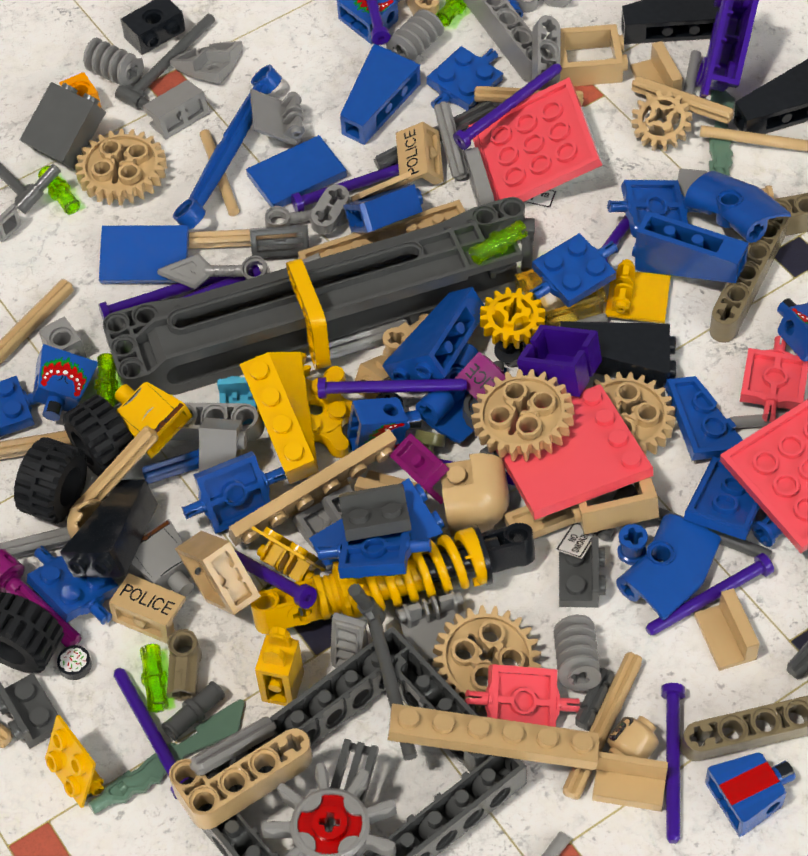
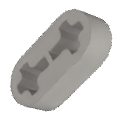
M336 184L329 186L324 191L311 212V228L313 231L323 235L331 233L345 214L343 205L349 203L350 195L347 188ZM337 196L341 197V199H337L335 204L332 205V199H336ZM328 214V220H324L323 223L319 222Z

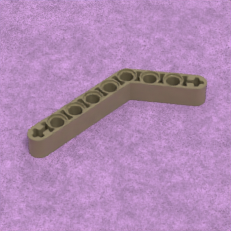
M808 193L774 199L791 213V217L769 219L767 230L763 237L756 242L748 244L747 262L737 282H726L713 308L709 332L714 340L725 343L732 341L736 337L785 236L808 232Z
M808 695L693 722L684 731L680 742V750L688 760L703 761L808 736ZM788 714H799L802 716L804 723L796 724L792 722ZM760 720L767 722L771 727V731H761L757 728L755 722ZM731 728L737 732L739 738L734 740L728 739L724 736L722 730ZM692 737H696L698 742L704 741L703 745L699 746L697 741L691 742Z

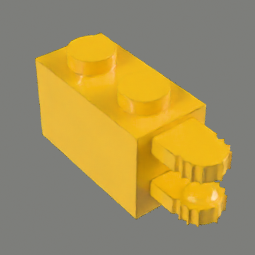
M272 626L269 634H266L255 668L260 696L263 702L286 706L297 698L304 675L299 641L294 640L290 636L289 631L281 627Z

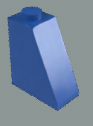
M405 184L344 204L343 207L351 233H369L423 212L421 207L423 197L420 190L415 187V184Z

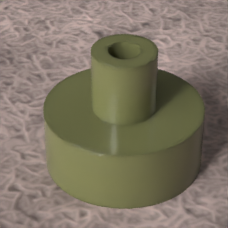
M418 429L415 432V437L432 453H434L435 446L444 447L446 435Z

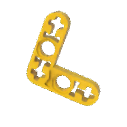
M301 258L286 262L289 280L305 317L308 348L315 370L331 366L327 323L308 272Z

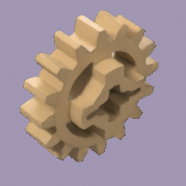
M657 90L655 97L647 93L646 102L637 101L640 110H632V115L635 119L631 120L632 128L636 129L634 131L635 137H642L641 143L643 146L650 142L653 151L656 150L658 145H662L663 151H667L668 144H672L673 147L677 148L678 139L683 141L687 139L684 131L692 130L691 123L689 122L693 118L692 113L688 112L690 110L689 103L682 104L681 95L673 98L671 90L667 92L666 96H663L660 90ZM650 111L649 117L645 118V122H643L646 113ZM659 118H662V120H664V121H666V122L662 123V122H661L660 120H658V119H659ZM681 118L679 126L676 130H674V125L678 123L679 119Z

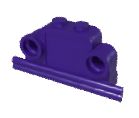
M759 0L714 1V7H717L718 11L707 55L703 57L696 77L695 85L701 88L699 97L706 98L709 94V89L724 92L728 87L737 88L739 86Z

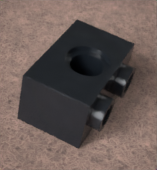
M153 0L120 19L124 38L141 55L186 31L183 13L171 0Z

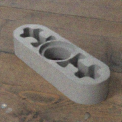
M549 15L542 16L532 29V80L544 72L546 68L553 64H560L561 27L559 22ZM541 48L549 50L552 58L544 57L541 53ZM558 74L556 77H554L552 80H550L548 83L542 86L539 90H543L558 83L560 80V74Z
M478 147L463 150L468 178L477 206L494 202L493 192Z

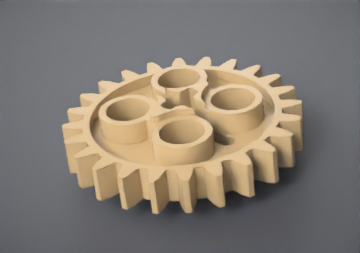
M120 129L118 135H114L110 130L108 133L109 137L105 138L99 134L98 142L89 140L90 148H81L83 155H77L78 163L75 164L77 180L81 185L82 191H87L89 198L96 195L97 202H101L106 198L108 205H111L114 200H118L119 205H122L124 199H128L132 204L136 196L142 200L145 199V191L153 194V185L161 186L160 178L166 177L167 163L165 152L161 149L160 142L155 143L153 136L146 138L144 131L136 136L134 129H131L128 134H124V130Z
M518 369L516 377H512L509 372H505L506 380L501 381L499 378L494 377V387L485 384V394L477 393L478 403L472 404L474 414L471 415L475 436H479L481 445L487 444L489 453L498 450L499 458L501 459L507 453H510L512 461L516 460L518 454H522L524 460L528 461L531 453H534L540 459V450L545 449L547 452L552 453V443L560 446L563 445L562 436H569V426H574L573 415H575L571 394L567 393L565 384L558 386L557 377L547 380L546 372L541 373L539 377H535L534 369H531L527 376H523L521 369Z
M617 372L616 379L613 380L605 374L604 383L594 379L593 386L601 384L645 455L647 450L654 455L657 454L658 445L661 447L666 446L667 438L672 437L676 417L675 407L671 406L672 397H665L664 387L655 390V380L646 384L644 383L645 375H641L638 380H635L632 372H629L627 378H622L620 372Z
M480 605L479 612L475 615L469 607L466 610L465 619L456 613L453 619L455 625L446 622L443 628L446 633L439 632L436 640L440 644L434 645L433 653L438 655V657L433 659L432 666L441 668L437 671L443 679H446L445 681L459 696L464 698V701L467 698H474L465 697L467 690L486 691L487 686L479 685L475 678L478 676L488 678L489 666L492 664L504 665L503 659H513L521 667L541 668L540 664L534 662L540 659L541 652L532 650L537 646L538 639H528L532 630L531 627L521 630L519 627L522 618L519 617L513 622L510 621L509 610L503 616H499L498 608L494 606L491 614H486L484 606ZM486 632L494 633L498 641L489 642L484 639L482 634ZM469 636H473L474 639L476 640V643H475L472 639H469L468 637H469ZM458 650H466L471 654L472 657L470 659L463 660L460 659L455 652ZM491 657L493 659L492 663L487 658ZM475 705L476 712L479 713L482 705Z

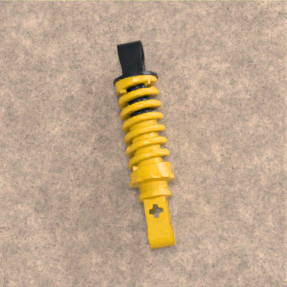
M514 523L507 527L481 533L477 524L471 525L470 528L457 531L454 535V541L446 534L439 536L437 546L431 540V552L412 553L408 559L406 574H397L395 576L384 575L359 579H340L338 571L339 562L335 561L332 563V574L324 575L323 577L318 574L312 576L311 579L294 582L300 586L308 584L317 591L315 603L308 609L302 608L303 616L300 615L298 609L300 607L295 604L294 597L280 589L273 588L258 591L261 597L250 604L256 630L262 634H269L272 626L287 629L298 625H306L320 619L324 621L331 619L330 616L334 613H343L354 618L364 617L359 611L357 603L348 592L352 584H359L368 596L374 598L383 611L386 609L385 601L392 599L393 605L398 608L402 606V596L409 595L412 603L419 601L418 592L425 590L428 598L433 595L436 596L435 582L441 581L444 593L449 594V591L453 590L451 578L458 577L462 589H468L470 583L467 574L472 572L476 576L472 578L474 587L483 584L491 585L493 583L492 573L526 566L534 561L533 530L525 523Z

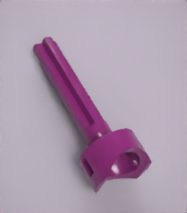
M0 549V592L24 597L47 610L63 628L64 636L61 643L65 647L80 643L81 635L21 580L25 566L6 549Z

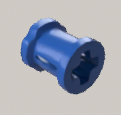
M768 516L762 521H755L751 527L756 539L766 547H771L775 544V539L782 534V531Z
M637 524L624 526L619 532L620 545L617 548V554L622 562L633 565L646 554L645 546L648 541V533L642 526Z

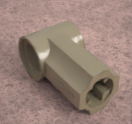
M179 629L173 632L168 639L170 654L167 696L177 701H185L187 698L192 699L197 695L198 670L202 652L194 632L188 629ZM184 646H191V647H192V648H191L189 651H187V652H184V653L178 652V651L180 650V648H182V647H184Z

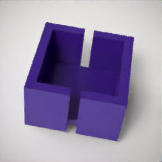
M540 324L530 339L531 344L526 345L517 359L518 369L522 370L523 376H527L531 369H534L535 377H539L541 373L546 372L547 380L557 377L558 386L565 384L567 393H570L571 396L580 397L590 381L589 377L594 375L602 362L598 332L596 330Z

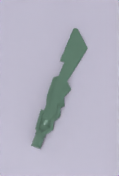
M711 89V101L734 108L736 99L726 91L721 92ZM715 120L714 127L727 129L729 124ZM709 138V152L712 161L708 163L709 171H716L730 176L729 169L733 164L731 160L733 152L730 149V145L733 141Z
M239 699L195 726L194 729L197 733L180 744L170 742L167 746L175 760L184 759V757L214 745L238 732L245 706L244 700ZM155 753L133 772L129 770L109 784L101 795L88 802L92 812L97 814L109 805L126 803L133 795L146 793L152 784H160L167 772L157 754Z

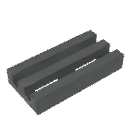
M308 225L250 229L252 256L256 255L262 258L298 256V251L310 248ZM302 233L300 237L256 239V236ZM303 243V248L257 250V246Z
M344 739L330 788L340 789L350 752L355 753L345 784V791L349 788L358 772L362 755H368L364 769L369 773V783L367 789L359 798L364 804L379 748L375 745L369 747L365 746V743L362 742L356 744L352 743L349 739Z

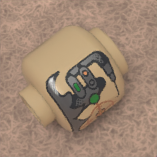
M628 716L624 717L607 739L610 747L608 753L648 759L659 744V740L654 734L656 727L643 716H639L638 719Z

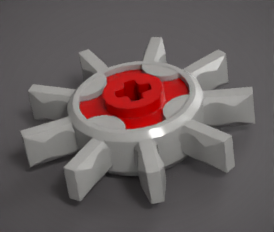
M324 762L316 764L315 779L318 791L309 794L305 798L297 794L293 788L281 782L277 787L278 795L283 803L294 809L291 821L262 822L261 824L263 838H291L293 840L294 848L283 856H363L366 850L382 856H395L397 852L395 842L371 834V824L396 815L397 810L394 799L383 801L367 808L364 806L359 798L367 789L369 773L363 768L353 778L351 785L346 791L329 787L330 777Z

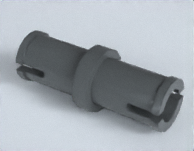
M211 681L194 698H187L182 703V708L162 724L163 731L169 738L176 741L195 722H202L205 719V714L220 700L225 698L222 688L214 681Z

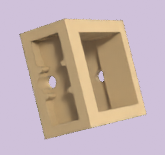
M617 24L561 28L560 65L562 70L559 82L569 77L574 86L621 83L623 81V71L628 70L627 54H622V51H624L623 35H618ZM611 47L613 59L568 62L566 50Z
M651 477L634 483L638 495L587 506L586 501L571 506L574 523L580 522L585 535L659 518L658 496Z
M200 531L175 548L207 603L235 615L261 597L230 541ZM199 567L201 572L196 575L195 569Z

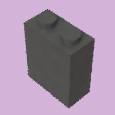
M51 82L24 130L20 141L39 153L75 170V164L78 163L77 155H83L81 148L88 147L89 140H92L106 111L98 106L100 101L85 93L81 97L77 95L78 90L64 82L62 86Z

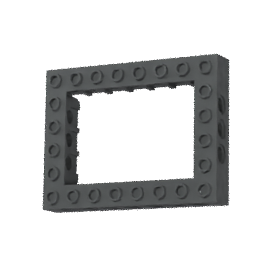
M394 626L384 632L402 700L408 706L479 716ZM373 641L272 715L270 719L276 724L273 736L206 773L205 775L208 779L289 729L297 728L303 730L308 735L311 746H313L386 691ZM449 749L470 773L464 772L461 775L460 781L445 793L441 794L439 792L434 796V801L417 815L411 814L407 817V822L389 837L384 835L383 838L396 843L397 852L395 856H437L525 786L527 766L520 759ZM264 766L258 772L267 773L274 767ZM189 777L181 784H189L195 778ZM234 785L228 791L237 792L240 791L243 788V786ZM204 804L198 810L208 811L213 805ZM237 813L215 828L202 829L223 856H280L277 852L272 853L261 840L258 829L255 826L251 828L240 813ZM370 851V852H368L365 856H382V855Z

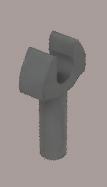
M534 218L524 219L521 232V252L523 254L521 271L525 273L533 271Z

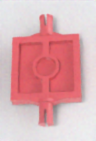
M781 336L775 337L773 349L759 350L748 348L740 402L763 405L762 419L766 422L769 412V422H772L776 419L777 408L791 410L804 401L808 361L804 362L799 356L786 352L787 343L783 338L781 345H779Z
M492 664L488 668V686L486 691L467 690L465 697H474L465 699L468 705H485L487 717L552 727H556V720L560 711L578 713L580 706H573L580 704L579 698H560L557 688V669Z

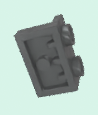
M402 483L339 495L346 542L412 530L404 485Z
M592 536L591 545L582 559L559 551V607L598 608L599 595H605L606 577L605 575H599V567H605V547H599L598 536Z
M34 673L6 688L0 682V712L2 715L9 713L13 721L9 722L8 725L16 740L18 741L23 738L30 749L50 738L58 714Z

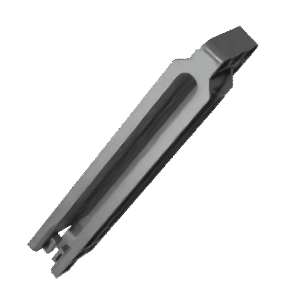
M516 197L504 198L474 207L439 224L305 262V268L325 315L328 341L340 339L401 319H406L408 324L411 325L419 320L420 315L430 314L448 293L473 287L483 303H485L486 297L494 299V291L496 290L501 294H505L506 287H509L511 293H516L518 288H522L516 262L522 261L523 254L514 236L522 232L525 219L524 202ZM287 268L188 297L147 302L108 314L103 320L104 333L121 386L128 384L135 391L143 383L149 382L168 394L177 395L217 383L218 379L244 375L240 364L267 352L306 353L307 356L310 355L305 317L289 280Z

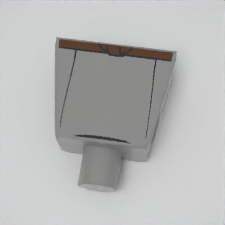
M168 519L143 536L127 573L173 590L185 597L194 589V584L188 579L191 575L175 550L183 542L172 522Z

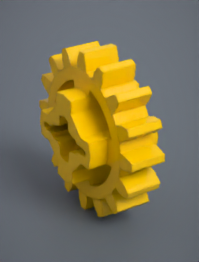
M506 287L505 294H501L496 290L494 291V299L486 297L485 306L480 308V327L484 328L483 335L485 337L492 335L493 344L502 341L503 348H507L509 343H513L516 349H519L520 342H524L526 345L531 344L530 339L540 324L545 325V308H541V300L536 299L533 301L532 292L523 295L522 288H518L516 293H511L510 288Z

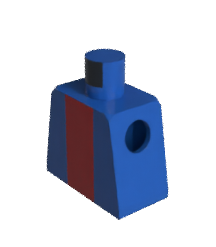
M754 753L708 767L705 784L740 838L784 805L786 790L783 785L795 780L796 777L793 768L787 761L770 767L763 754Z

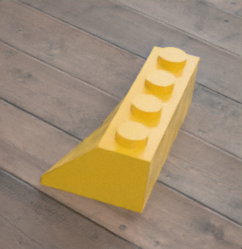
M267 352L241 363L240 367L289 484L318 473L302 353Z

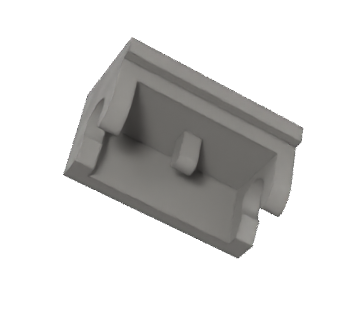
M189 80L180 83L143 105L144 112L153 119L149 124L165 140L210 114L204 91Z

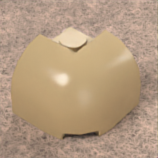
M485 453L469 454L470 460L445 463L449 470L441 478L442 495L451 537H454L457 531L470 528L471 525L475 524L478 525L481 533L494 529V525L509 510L510 495L506 469L503 460L498 456Z

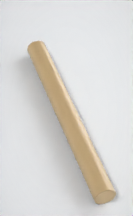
M703 125L700 128L699 137L808 152V140Z
M205 129L200 132V137L207 157L210 159L216 146L210 131ZM224 173L218 183V187L228 214L236 216L239 214V208L226 173Z

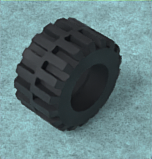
M98 394L93 395L63 414L64 428L72 445L84 450L88 468L98 477L134 439L117 410Z
M42 437L40 440H37L27 451L17 472L14 486L16 508L20 512L54 524L64 521L69 515L70 508L81 497L85 486L87 457L84 450L48 437Z
M0 592V663L23 672L41 673L46 668L64 636L62 626L47 610L33 601L15 594Z

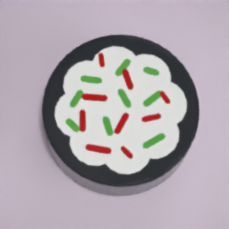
M73 645L66 647L60 652L57 658V666L63 677L69 680H78L89 673L92 661L85 648Z

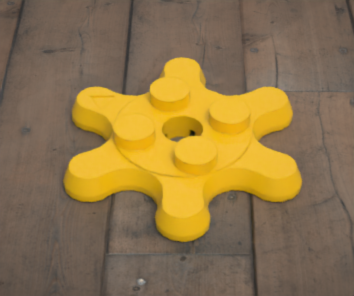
M339 366L328 368L323 376L327 378V382L346 381V374ZM305 378L308 404L323 408L321 414H311L314 442L324 444L332 456L343 458L351 450L350 442L343 434V427L349 423L352 400L344 398L341 394H327V399H319L318 378L314 380Z

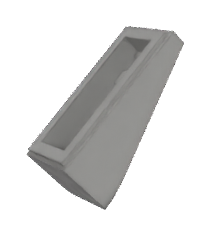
M340 613L333 614L331 629V665L337 668L369 644L366 622Z

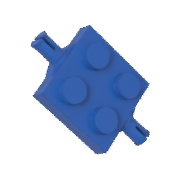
M460 46L427 76L426 84L439 93V96L431 102L432 108L434 109L436 104L443 101L459 105L466 111L475 107L479 103L474 100L475 87H496L503 81V73L490 65V63L498 58L496 50L493 51L490 48L482 57H479Z
M624 180L621 185L624 201L609 200L607 203L609 213L624 212L626 214L631 235H633L635 224L638 220H643L647 211L688 223V213H702L686 207L685 197L681 193L678 180Z
M578 233L532 261V269L541 278L542 284L531 289L529 292L533 293L534 300L551 293L560 298L568 308L616 279V271L606 261L607 257L618 252L616 244L610 241L603 247L596 249Z
M17 376L0 381V437L35 425L31 415V405L39 402L33 400V392L27 394L21 388Z
M250 451L193 474L199 490V501L181 508L186 520L204 512L209 518L212 530L217 534L229 529V526L269 503L271 501L269 485L287 478L282 467L264 474L259 467L255 454Z
M344 531L343 538L337 546H318L319 561L338 559L340 579H359L384 575L395 576L397 574H406L408 559L412 553L431 552V539L411 540V531L346 542Z
M41 546V549H36L34 556L44 565L27 574V583L66 623L79 615L92 613L102 625L111 620L112 614L102 604L111 598L119 588V585L112 578L73 577L62 555L54 557L44 546Z

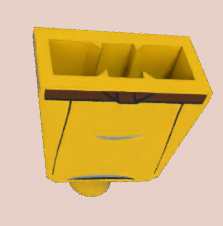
M149 382L143 383L136 391L128 384H124L118 388L114 396L122 404L117 409V412L125 421L128 430L134 438L145 426H149L157 432L159 437L157 442L146 452L151 459L193 417L186 404Z

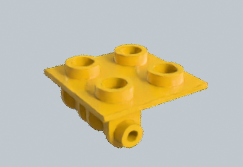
M628 259L623 260L618 265L617 270L614 269L616 271V279L610 282L606 316L665 324L671 275L635 272L633 262Z
M254 526L251 528L269 539L266 545L262 544L259 547L257 555L260 556L262 562L269 564L277 571L283 570L284 575L289 576L295 581L311 579L315 575L314 571L316 568L323 572L325 571L323 567L316 564L319 559L317 556L267 526L263 532Z
M57 715L45 755V761L49 770L56 773L63 783L68 796L73 797L80 808H83L87 795L97 796L103 792L104 781L95 770L96 763L61 716Z

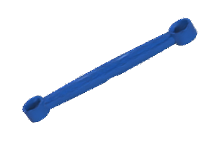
M266 65L253 76L251 84L254 87L252 89L268 95L280 84L282 76L272 65ZM250 93L223 134L221 142L216 146L189 199L181 203L173 214V219L179 225H188L189 230L199 224L205 216L206 210L203 206L219 183L253 124Z

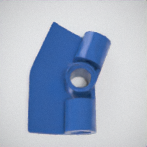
M709 171L700 176L691 184L685 196L686 207L707 215L716 213V222L719 226L734 229L749 243L756 242L763 237L767 230L769 219L791 217V213L761 188L716 171Z
M466 343L443 379H454L478 353V350L471 344ZM467 390L428 392L416 403L415 407L419 411L421 419L437 432L446 435L447 438L456 443H462L474 431L466 424L463 418L462 408L464 400L469 393ZM474 400L469 406L471 414H474L472 404L478 403L477 400Z
M674 514L663 516L653 541L647 547L646 554L616 580L618 589L627 599L636 602L642 597L662 620H666L702 587L721 542V537L704 526L683 520V517Z

